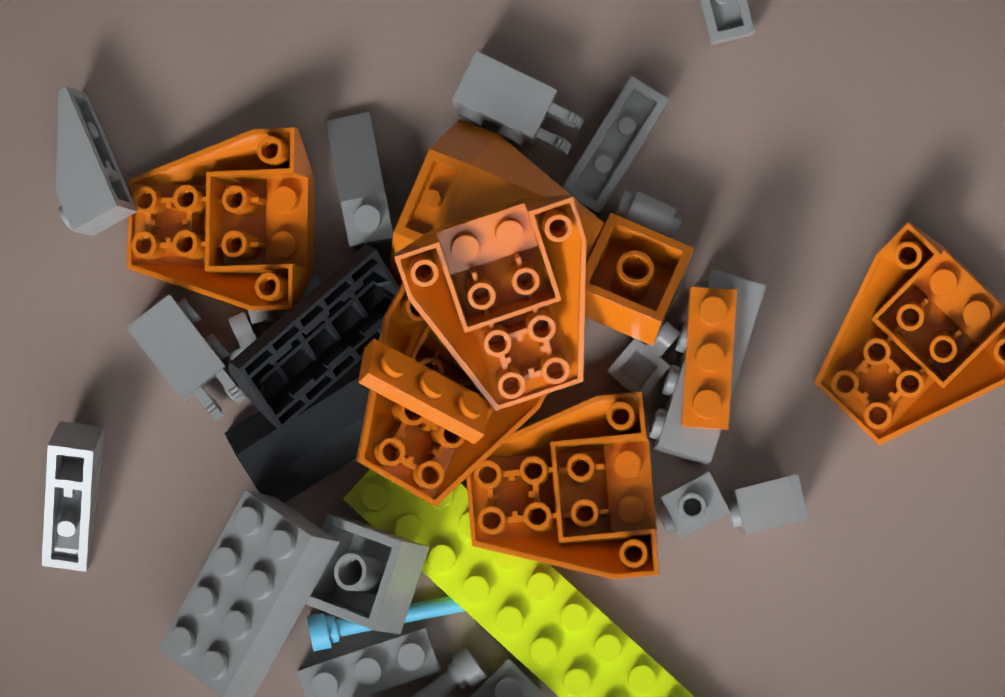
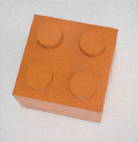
M610 213L586 264L585 317L653 346L686 274L694 248Z

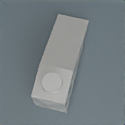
M64 87L58 91L55 192L61 204L59 213L65 225L72 231L95 236L136 213L137 209L88 95L75 89Z
M370 112L326 120L349 247L352 252H357L366 243L373 248L391 245L394 229Z
M59 421L48 443L42 566L87 572L102 472L105 427Z
M798 474L733 490L734 500L727 501V506L731 512L729 517L732 527L740 526L742 535L809 520Z

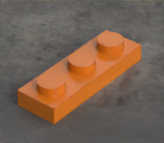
M692 286L689 288L680 427L728 430L737 303V290Z
M375 338L364 348L358 383L473 444L485 435L489 402L486 398Z

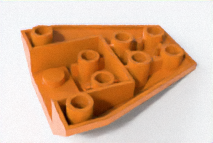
M459 119L428 151L393 232L389 271L400 287L403 281L394 254L436 227L519 199L570 194L502 136ZM573 197L587 240V264L605 224Z
M298 128L252 129L128 179V190L137 212L128 217L127 269L250 311H285L292 309L300 302L314 270L315 178Z
M572 195L519 199L436 227L394 254L409 301L495 411L583 382L587 240Z
M908 222L876 254L814 383L878 445H881L1005 384V305L945 247Z
M402 282L383 317L379 341L484 397L409 301ZM370 389L356 461L429 504L437 506L540 409L547 394L497 411L489 403L485 435L473 444Z
M643 392L595 396L516 431L466 478L472 546L610 579L660 575L657 517Z

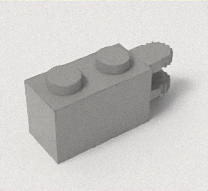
M475 51L452 98L453 106L459 109L457 116L480 127L483 121L499 128L497 134L515 145L521 146L523 141L534 145L536 141L563 154H568L572 145L565 138L541 129L547 116L569 128L578 130L584 121L577 114L554 104L557 98V89L478 51Z
M169 294L126 328L178 396L186 402L196 396L211 417L217 421L224 416L222 408L214 398L210 397L204 388L218 378L228 396L238 404L245 400L246 396L227 372L229 368L223 359L229 354L213 333L207 338L195 325L201 320V317L186 298L177 302Z

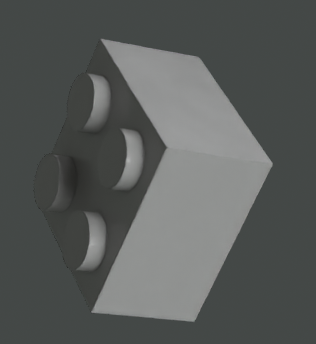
M327 514L322 530L340 541L306 605L374 631L401 634L429 547L357 520Z

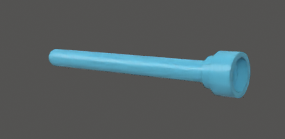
M449 596L411 603L404 624L463 612L465 610ZM325 612L307 616L314 651L332 648L331 643L340 642L339 637L371 631L369 628L343 618L336 619L335 615L326 616Z

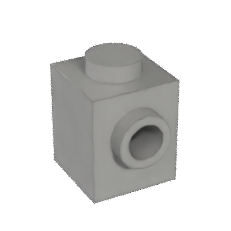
M710 472L658 498L663 507L656 510L666 532L670 534L676 531L679 538H683L731 513Z

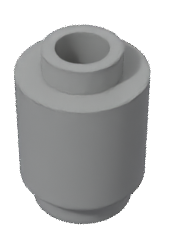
M625 191L615 213L617 216L674 239L682 221L674 217L677 208L639 191L636 195Z

